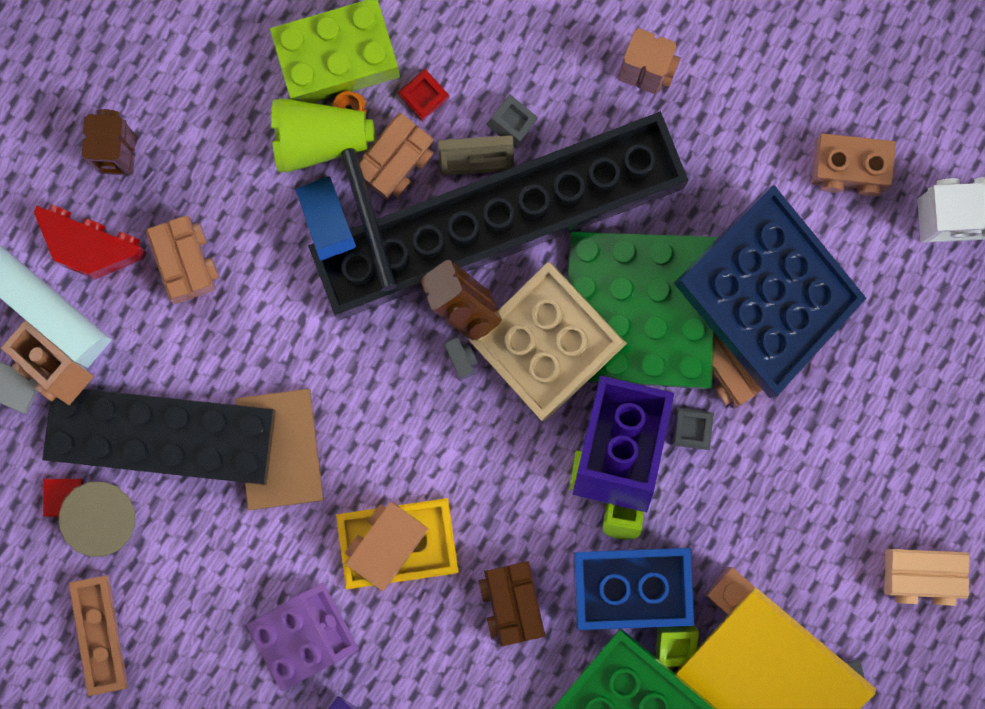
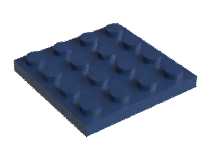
M775 185L767 187L674 282V285L769 398L778 396L867 299Z

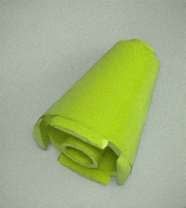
M285 98L272 100L271 128H275V141L272 142L278 172L289 173L342 157L341 153L347 149H355L356 153L368 149V142L375 141L374 120L367 119L366 113L363 111Z

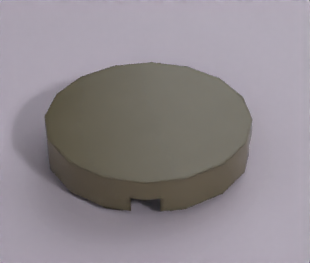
M87 482L75 487L63 499L59 511L58 528L64 541L76 552L89 557L107 556L120 550L130 539L135 527V509L130 498L119 487L106 482Z

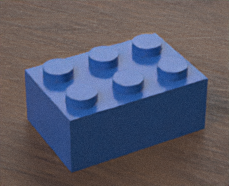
M691 548L573 552L577 630L694 626Z

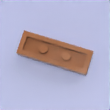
M109 575L70 582L69 588L88 696L127 689L128 682Z

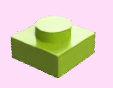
M696 626L658 627L655 657L667 667L682 666L697 650L699 631Z

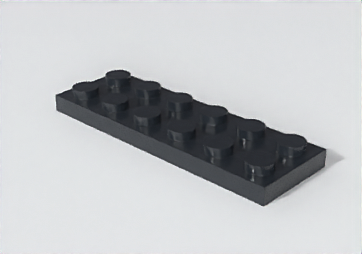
M83 389L70 405L57 397L52 402L50 401L42 460L267 485L276 410Z

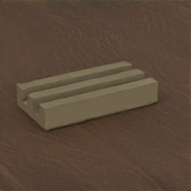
M513 135L438 140L441 175L502 172L514 167Z

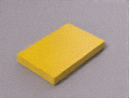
M448 498L397 505L428 527L429 530L391 583L459 573ZM376 509L336 514L346 590L374 586L346 565L350 556L345 554V552L357 535L364 538L370 531L372 525L368 523V520Z

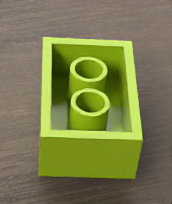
M364 0L270 28L291 100L315 103L336 97L338 93L349 90L353 92L400 78L398 64L378 0Z

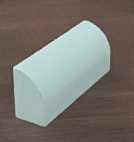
M0 245V298L73 361L88 368L112 339Z

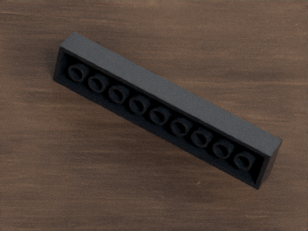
M660 111L378 218L377 223L396 283V288L390 291L381 290L362 225L350 229L356 244L354 249L320 261L314 243L308 245L333 313L337 320L340 321L423 289L420 282L423 278L422 276L445 260H452L465 272L683 190L689 180Z

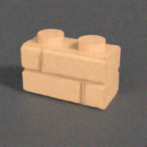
M886 549L885 595H895V603L918 604V596L933 597V605L956 606L957 598L968 599V552Z

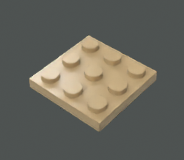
M549 261L498 310L502 318L500 325L478 340L472 341L469 339L474 347L539 419L544 422L627 344Z

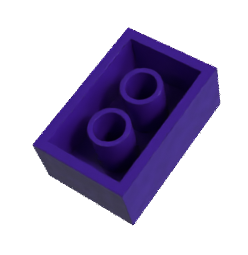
M600 375L572 495L648 512L656 485L674 398L673 392Z

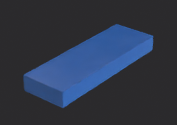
M330 176L295 189L320 261L356 247Z

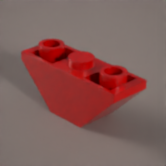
M50 204L47 210L36 205L34 215L52 259L65 268L96 280L141 261L146 256L147 252L138 246L140 240L129 234L119 231L117 237L105 233L106 226L96 221L84 218L83 223L70 219L71 212Z

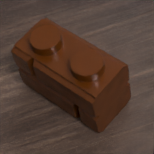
M98 109L96 114L85 116L83 134L87 138H84L82 141L81 156L100 174L130 175L134 173L135 156L132 152L135 151L136 134L127 125V121L120 118L118 111L110 109Z
M445 260L422 276L423 278L420 282L425 294L428 295L427 299L432 311L443 317L444 320L472 341L486 336L491 330L500 325L502 318L497 307L494 306L495 302L491 292L452 260Z
M529 561L484 571L486 579L478 580L483 603L491 601L494 616L487 617L491 640L499 638L500 646H507L545 637Z

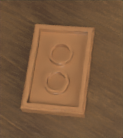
M303 389L235 398V403L239 406L276 410L267 485L245 483L248 510L324 501L311 390Z

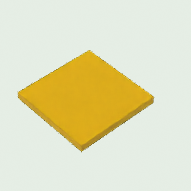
M756 587L675 672V674L717 709H861L876 692V688Z

